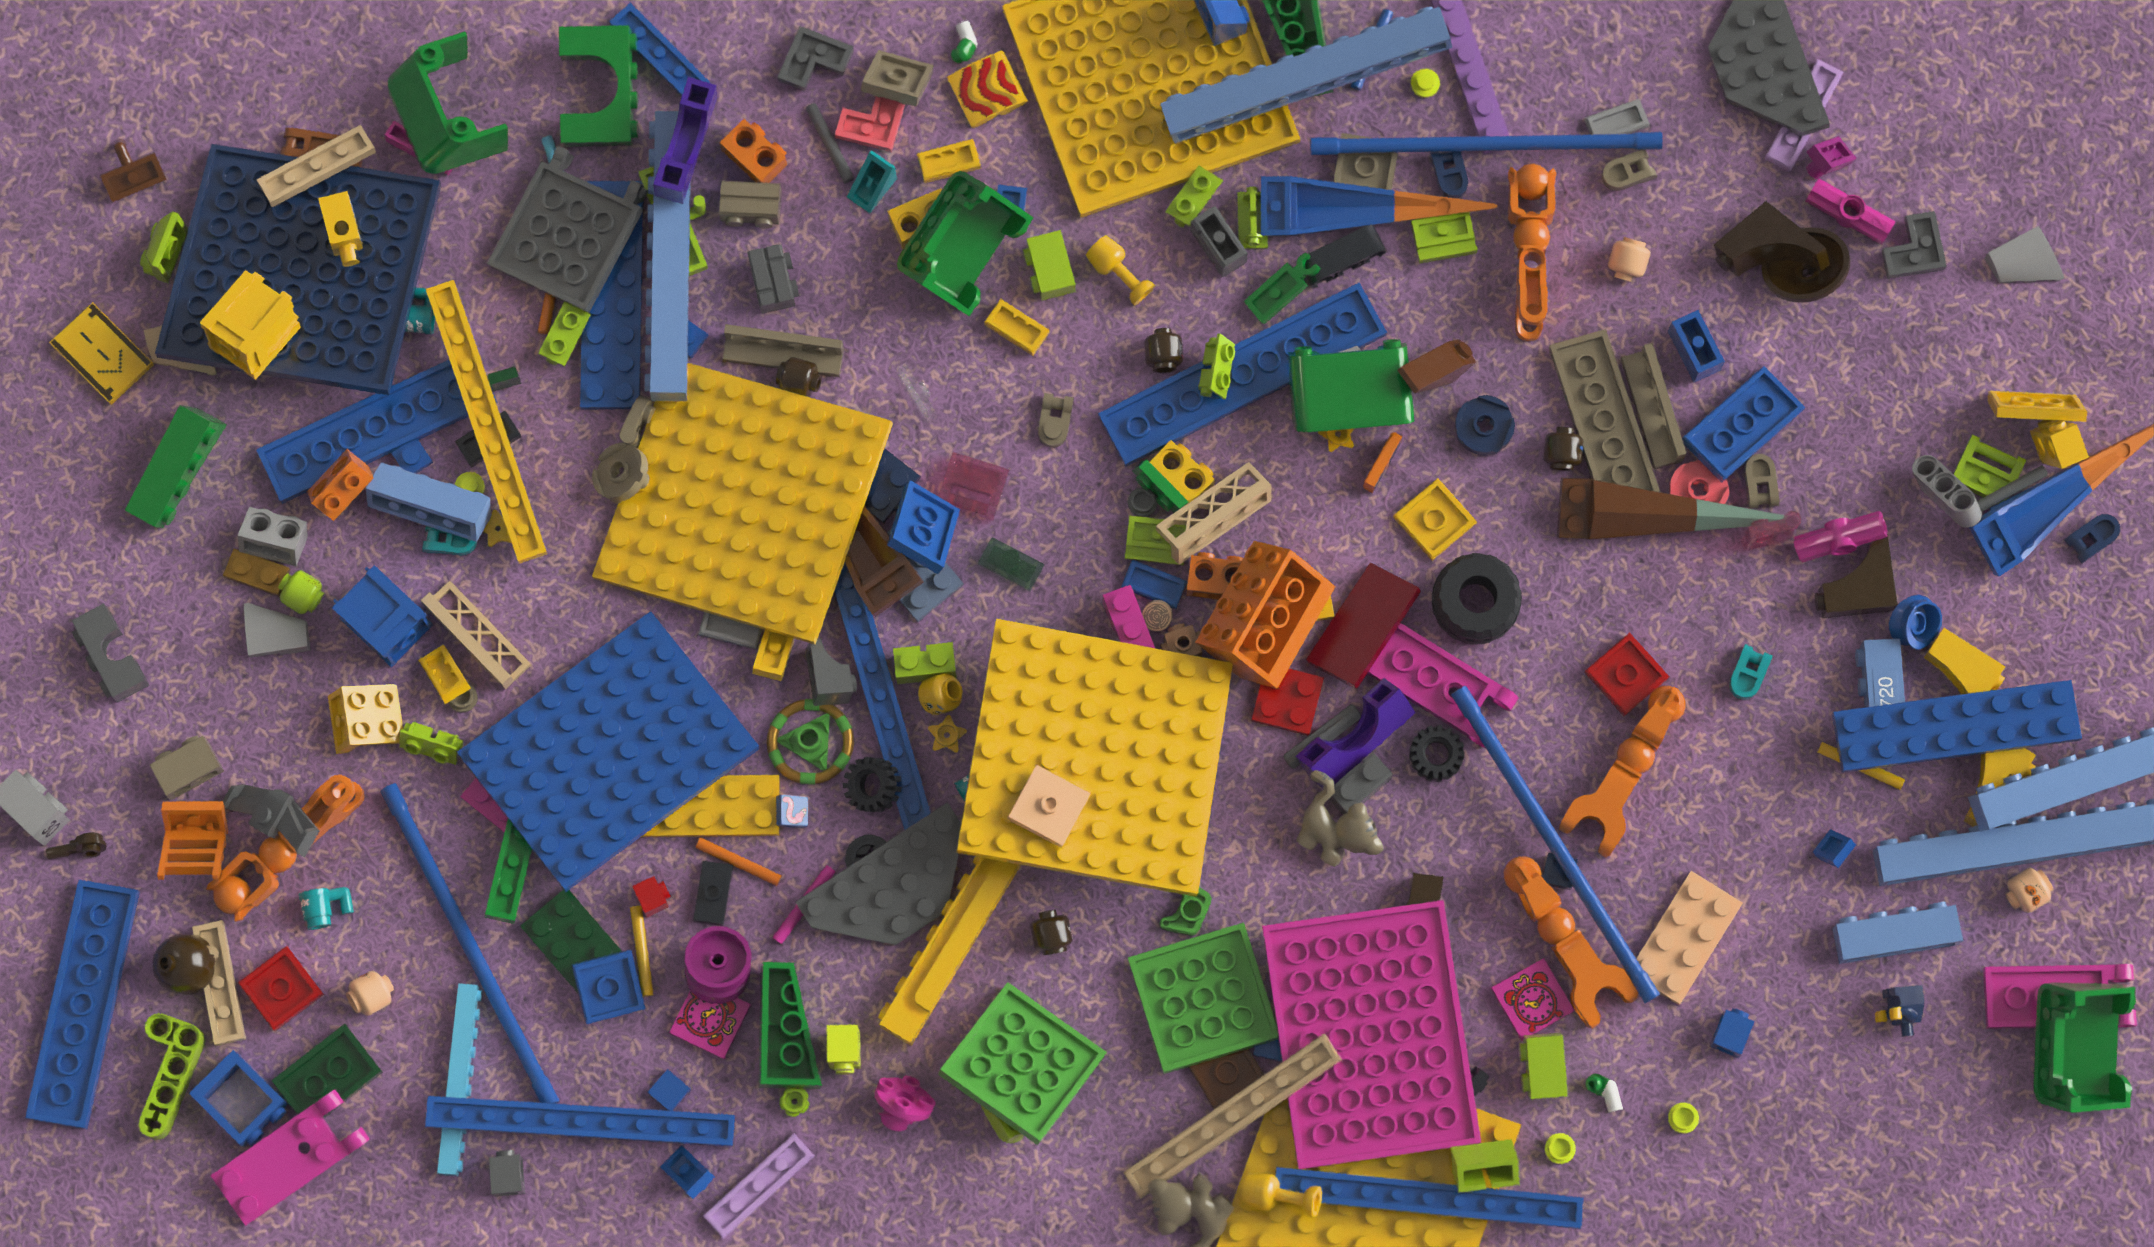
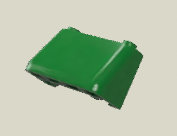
M958 171L949 178L900 253L897 260V268L941 299L970 316L980 303L981 292L974 283L1005 235L1013 239L1022 236L1027 231L1034 217L988 185L964 171Z
M1387 339L1383 341V345L1378 346L1374 350L1319 354L1316 351H1312L1310 346H1301L1294 348V352H1288L1292 423L1295 430L1298 432H1318L1402 425L1414 422L1412 390L1397 371L1401 366L1409 363L1407 344L1401 343L1400 339Z
M2043 983L2040 986L2037 994L2033 1085L2035 1097L2040 1103L2069 1113L2130 1108L2132 1086L2125 1076L2116 1073L2119 1015L2132 1012L2136 1003L2135 986L2098 983Z

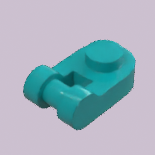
M425 526V531L428 533L427 540L423 541V552L462 556L472 553L476 548V541ZM439 534H447L446 543L438 542Z
M1744 645L1729 682V688L1733 696L1738 699L1747 700L1756 695L1773 655L1766 652L1760 654L1753 651V647ZM1747 662L1758 665L1757 671L1746 668Z

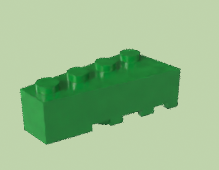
M1262 0L1286 56L1293 55L1295 57L1305 53L1310 47L1317 45L1326 46L1319 0ZM1334 89L1329 90V91H1326V92H1323V93H1320V94H1317V95H1314V96L1323 95V94H1328V93H1333V92H1334Z
M179 405L125 511L154 527L164 528L165 525H169L176 515L177 510L175 508L189 491L191 482L227 424L199 408Z
M763 962L761 965L758 1088L820 1089L822 1086L821 1078L816 1064L815 1052L810 1038L809 1026L804 1012L794 963Z

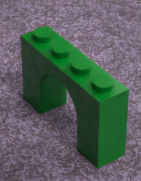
M629 25L559 27V56L562 61H601L609 65L616 72L618 78L616 96L605 109L595 113L560 114V143L563 147L633 146V138H638V120H633V109H638V93L633 91L632 80H637L638 78L637 62H632V51H637V35L632 33Z

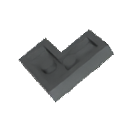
M800 26L779 72L778 81L805 91L816 66L843 76L854 52V46Z
M1935 211L1906 215L1904 221L1909 244L1886 247L1881 251L1887 279L1945 270L1947 265Z

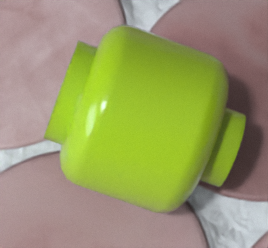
M298 570L293 575L287 573L278 586L282 590L280 601L298 614H305L307 611L312 613L325 594L321 591L322 583L303 570Z

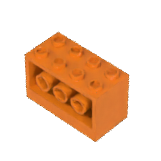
M1253 541L1252 545L1247 549L1237 571L1232 575L1222 597L1217 601L1207 623L1202 627L1195 643L1216 660L1233 664L1232 672L1238 677L1277 689L1336 586L1291 549Z

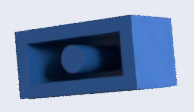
M1699 310L1671 322L1667 332L1694 383L1722 369L1725 361Z

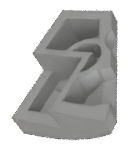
M2039 226L1988 252L1984 258L1999 283H2013L2014 281L2036 282L2041 280H2055L2057 282L2064 279L2055 254Z
M251 603L244 604L247 653L250 658L278 653L286 655L311 651L307 621Z

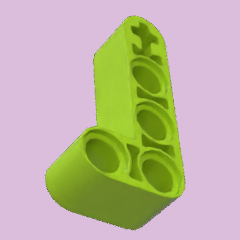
M157 1013L147 1019L145 1032L148 1037L157 1043L168 1046V1049L139 1119L141 1132L153 1140L164 1139L170 1133L206 1040L202 1030L193 1024ZM163 1021L167 1022V1032L162 1036H156V1025ZM191 1031L195 1032L196 1041L194 1044L184 1046L183 1037L185 1034ZM178 1060H183L185 1063L184 1071L179 1075H173L172 1065ZM165 1089H172L173 1099L167 1104H162L160 1101L161 1093ZM155 1106L159 1107L164 1111H167V1114L165 1115L161 1112H157L156 1110H154ZM151 1121H158L161 1123L160 1129H152L149 1123Z

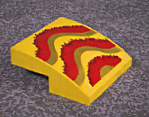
M1004 51L986 56L947 76L972 128L983 125L999 114L1002 116L1008 114L1028 102Z

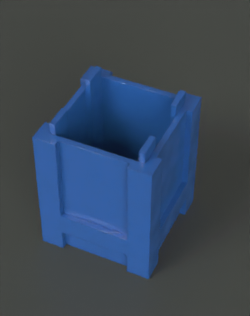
M374 565L371 569L365 568L366 575L339 601L333 600L335 605L332 609L351 631L392 668L433 624L426 618L427 614Z

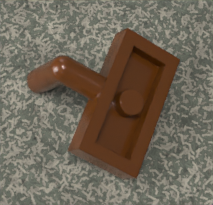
M117 139L114 143V150L121 166L100 174L112 203L167 180L155 152L132 161L126 148V142L123 139Z

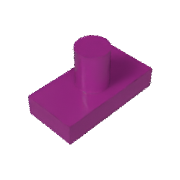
M1837 136L1813 145L1806 152L1813 160L1806 166V170L1812 178L1817 180L1823 174L1825 175L1849 166L1857 158L1843 140Z

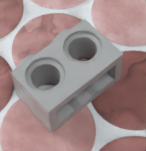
M249 507L237 535L239 552L297 566L308 537L307 522L295 516L276 514L268 509Z

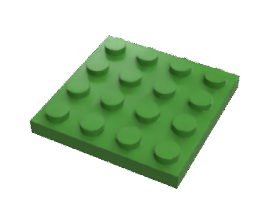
M1244 922L1128 957L1163 1074L1279 1039L1277 1024Z
M1007 982L942 1066L938 1075L1033 1143L1039 1145L1107 1052Z

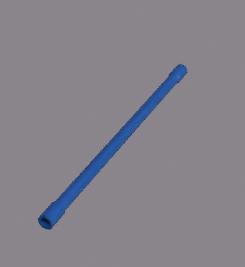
M1662 132L1590 135L1310 138L1311 155L1573 149L1661 150L1663 147Z
M1463 686L1452 693L1451 696L1464 717L1469 720L1628 973L1643 1002L1647 1003L1660 995L1484 718L1479 705L1467 686Z
M396 783L386 786L380 793L412 849L519 1057L539 1102L559 1103L560 1100L554 1088L541 1069L422 838L402 793Z

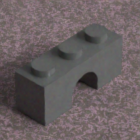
M104 603L72 620L76 628L72 631V634L80 647L85 645L90 655L85 657L93 672L99 671L103 679L99 682V685L107 698L112 696L117 702H120L150 686L137 660L131 654L121 660L108 659L107 647L109 643L123 634Z

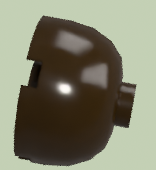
M178 934L164 940L156 949L152 963L154 976L159 984L169 992L185 995L196 994L200 988H205L210 983L215 968L214 954H210L207 947L210 946L208 942L199 935Z

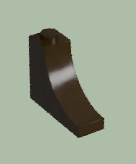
M1767 201L1714 244L1717 254L1715 259L1718 265L1724 271L1730 270L1737 277L1751 268L1772 261H1798L1811 265L1819 271H1823L1830 265L1825 246Z
M1888 537L1869 542L1862 563L1853 572L1839 580L1821 585L1818 589L1819 593H1815V607L1817 611L1822 612V619L1894 611L1898 602Z

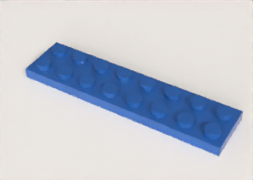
M631 181L586 182L624 198ZM644 200L641 203L637 204L642 209ZM643 213L589 314L591 316L581 334V410H628L632 408L635 400L640 396Z
M447 360L391 386L389 395L376 393L256 449L280 502L283 504L307 493L346 449L350 450L364 463L369 464L416 439L420 440L469 416L450 360Z
M2072 680L1842 710L1832 713L1842 773L2067 743L2082 739Z
M78 880L25 1116L27 1119L88 1129L140 891L137 889Z

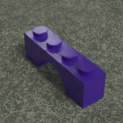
M688 77L679 103L673 136L666 154L661 159L653 183L654 195L656 197L683 204L715 107L717 85Z
M1383 678L1362 697V715L1351 733L1335 741H1327L1317 737L1295 757L1308 776L1311 778V773L1315 770L1326 773L1335 785L1350 770L1361 763L1376 747L1380 746L1394 731L1404 725L1415 714V711L1402 691ZM1315 782L1317 785L1323 788L1322 784Z

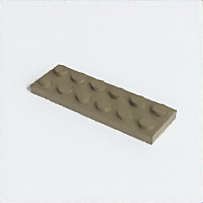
M1606 329L1549 345L1548 349L1576 433L1583 438V454L1591 479L1660 492Z

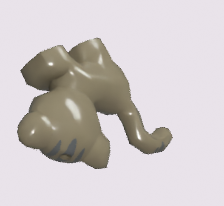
M1317 770L1311 773V780L1322 784L1323 790L1315 795L1312 803L1305 809L1302 828L1296 841L1309 850H1313L1320 843L1323 848L1321 860L1333 867L1339 865L1345 856L1344 848L1352 853L1380 854L1383 851V844L1377 837L1376 825L1368 815L1366 806L1362 802L1355 803L1336 823L1324 806L1325 802L1335 793L1334 782L1326 773Z
M1201 1172L1193 1179V1191L1188 1190L1180 1182L1168 1183L1161 1179H1155L1148 1185L1153 1197V1209L1158 1219V1230L1161 1235L1174 1233L1179 1226L1186 1224L1192 1216L1196 1217L1203 1236L1190 1247H1210L1223 1234L1227 1225V1219L1234 1211L1232 1202L1221 1192L1215 1198L1209 1193L1213 1188V1184Z

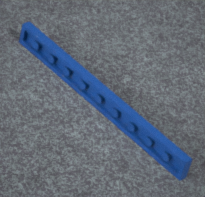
M844 562L834 592L883 759L893 763L891 767L898 769L899 772L895 776H901L902 781L896 782V785L902 787L901 792H895V795L899 797L896 804L905 830L931 812L873 615L857 592L848 567Z
M428 1096L425 1127L733 1147L735 1115Z
M1276 1167L1275 1177L1279 1181V1189L1305 1193L1311 1186L1321 1187V1204L1571 1229L1582 1228L1584 1197L1493 1188L1459 1193L1457 1186L1452 1184Z

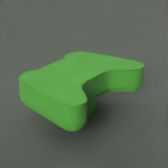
M1200 887L1196 897L1182 894V900L1176 913L1160 920L1161 929L1189 936L1196 935L1210 907L1211 895Z

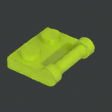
M1972 434L1953 473L1973 493L1985 497L2019 478L2026 459L2020 456L2015 458L1979 441L1980 438ZM1973 453H1979L2011 468L2010 474L1972 457Z

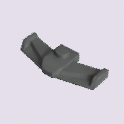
M245 784L234 785L230 787L223 799L226 810L252 815L248 824L265 835L275 839L280 831L295 851L303 857L307 855L319 833V829L294 801V797L281 789L269 790Z

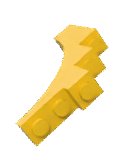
M1946 628L1941 630L1924 656L1928 662L1943 672L1960 694L1998 690L2005 679L2001 673L2006 666ZM2026 748L1981 754L1980 779L1977 787L1992 782L1994 787L2004 785L2003 778L2021 773L2022 778L2030 776V769L2036 767L2032 764L2036 755ZM1970 807L1964 822L1974 827L1977 823Z

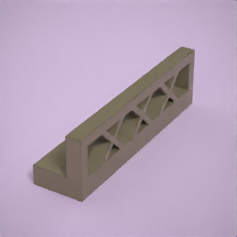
M725 324L724 362L778 369L782 362L795 357L815 363L819 375L840 377L844 353L842 340Z
M1653 343L1646 344L1641 352L1622 356L1621 363L1653 468L1658 469L1683 462L1686 450Z

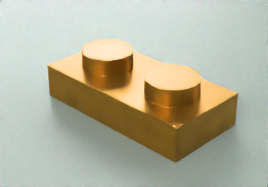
M233 548L223 577L280 597L282 590L278 586L291 569L258 556L239 552L238 549Z

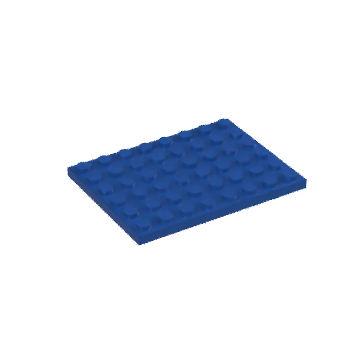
M650 611L457 751V754L555 880L567 892L760 748Z

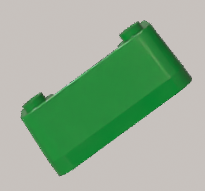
M466 31L421 45L389 76L387 81L388 93L420 167L430 174H438L508 151V127L506 123L478 132L474 122L467 117L459 116L447 120L428 77V73L468 58Z

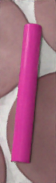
M826 865L804 895L832 878L836 871ZM797 904L772 937L781 945L803 917V913Z

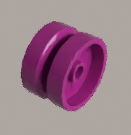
M712 926L702 929L695 934L685 949L684 977L691 992L697 998L708 1003L723 1004L735 1000L745 991L750 982L751 950L747 940L739 932L724 926Z

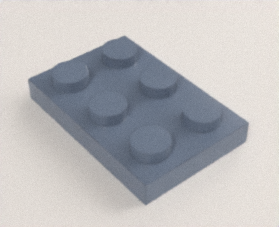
M910 559L924 583L899 601L917 622L964 585L946 562L944 568L939 574H936Z

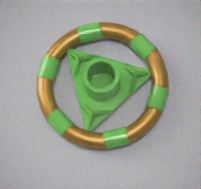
M813 699L798 700L784 707L771 722L767 733L768 756L774 767L787 779L800 784H820L837 776L851 759L854 747L853 730L846 715L834 705L813 706ZM803 710L826 713L778 738L779 731L793 714ZM831 716L842 733L843 747L833 765L827 769ZM778 743L819 768L822 772L808 773L792 769L785 763L778 749Z

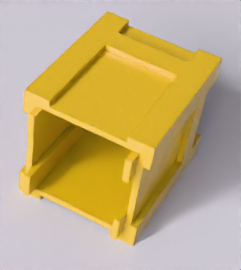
M245 270L201 320L200 325L205 331L208 339L207 344L211 350L220 354L256 380L301 327L297 321L299 316L293 311L292 296L284 291L278 294L262 283L264 277L257 272L251 274Z

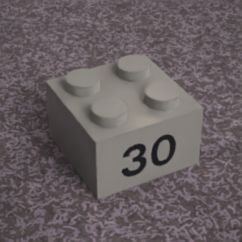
M15 769L0 784V806L33 838L45 846L70 821L65 815L68 809L49 792L44 795L43 793L47 789L31 774L26 772L22 775Z

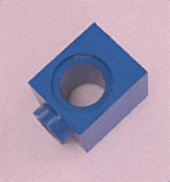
M1732 1008L1729 1011L1726 1009L1722 1013L1709 1047L1739 1058L1743 1053L1755 1021L1748 1019L1749 1014L1742 1010Z

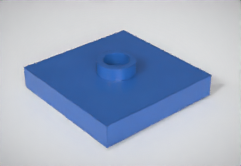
M629 949L571 965L586 1024L646 1009L632 950Z

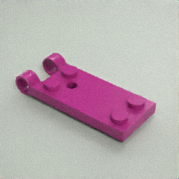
M1400 623L1367 673L1379 682L1383 678L1387 679L1402 691L1406 699L1463 733L1471 741L1483 748L1486 747L1469 720L1464 717L1454 699L1450 697L1449 690L1451 688L1460 689L1463 686H1467L1480 708L1488 697L1506 711H1511L1519 699L1511 690L1501 686Z
M2133 965L1984 967L1986 1029L2036 1028L2038 989L2043 983L2108 984V981L2131 982L2134 981ZM2132 1010L2129 1014L2119 1015L2118 1027L2137 1026L2136 1010Z
M335 1089L210 1175L245 1226L370 1140L363 1128L360 1127L339 1141L323 1119L324 1115L344 1102ZM301 1142H307L310 1145L308 1153L300 1152L299 1144Z

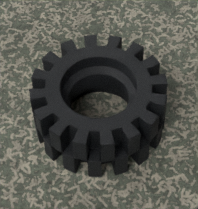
M1431 725L1425 730L1422 729L1414 737L1410 747L1409 759L1411 760L1413 770L1415 769L1420 777L1423 776L1428 781L1436 780V782H1442L1443 779H1450L1452 775L1459 771L1464 759L1463 741L1460 742V736L1457 733L1454 734L1449 727L1447 729L1442 728L1443 725H1437V727H1432ZM1432 743L1443 744L1448 750V759L1439 765L1430 763L1425 756L1427 746Z
M864 757V759H857L855 761L856 764H851L848 767L852 772L845 773L843 777L849 779L848 783H843V788H848L849 790L844 793L845 798H851L848 803L851 806H857V810L865 812H883L885 808L890 809L893 806L891 801L897 802L899 798L895 795V792H901L902 787L896 785V782L902 781L901 776H895L899 772L898 769L891 767L893 763L882 758ZM875 773L879 777L880 787L878 793L871 797L865 791V780L869 774Z

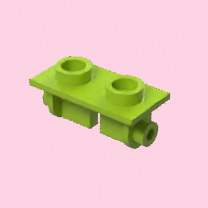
M1198 166L1165 212L1176 218L1174 222L1178 226L1184 228L1187 225L1190 227L1191 221L1199 215L1223 180Z
M1247 187V192H1237L1238 240L1244 249H1268V236L1261 235V192H1258V187Z
M564 302L538 354L546 357V361L556 366L558 363L565 367L591 314Z
M1220 333L1217 334V338L1211 337L1209 342L1205 343L1203 364L1211 366V369L1201 370L1198 389L1201 390L1200 395L1211 397L1213 392L1222 399H1226L1231 382L1230 373L1232 360L1235 357V344Z
M414 721L411 724L406 723L404 729L400 730L399 747L403 748L406 752L413 755L422 754L432 757L436 762L442 764H457V751L462 749L464 743L463 740L459 739L458 735L439 730L434 739L431 738L433 728Z

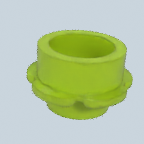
M787 1088L784 1090L783 1096L780 1097V1107L786 1111L787 1115L796 1117L808 1110L810 1104L808 1101L809 1095L803 1088ZM797 1099V1104H792V1100Z

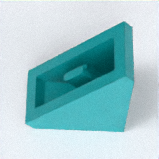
M870 151L847 198L868 213H871L896 181V167L874 151Z

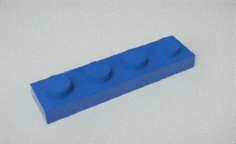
M631 2L609 21L610 26H630L632 33L637 35L636 52L681 97L688 77L710 83Z

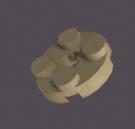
M616 443L605 449L598 458L601 461L598 469H593L592 482L595 490L614 503H621L631 498L640 489L645 488L650 479L647 474L648 461L645 454L635 446L627 445L626 443ZM621 467L624 468L622 475L616 478L620 473L619 469Z

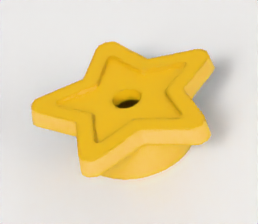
M1354 429L1318 431L1319 435L1328 440L1330 452H1333L1340 446L1354 447L1350 436ZM1340 432L1341 436L1337 437L1335 433Z
M493 510L492 516L483 530L487 534L488 546L492 547L502 541L512 543L503 517L497 510ZM497 526H500L501 530L496 531L495 528Z
M947 715L939 725L928 727V730L935 737L934 751L947 747L957 753L959 751L958 739L967 733L965 728L957 727L954 724L950 715ZM946 732L950 734L948 738L944 737Z

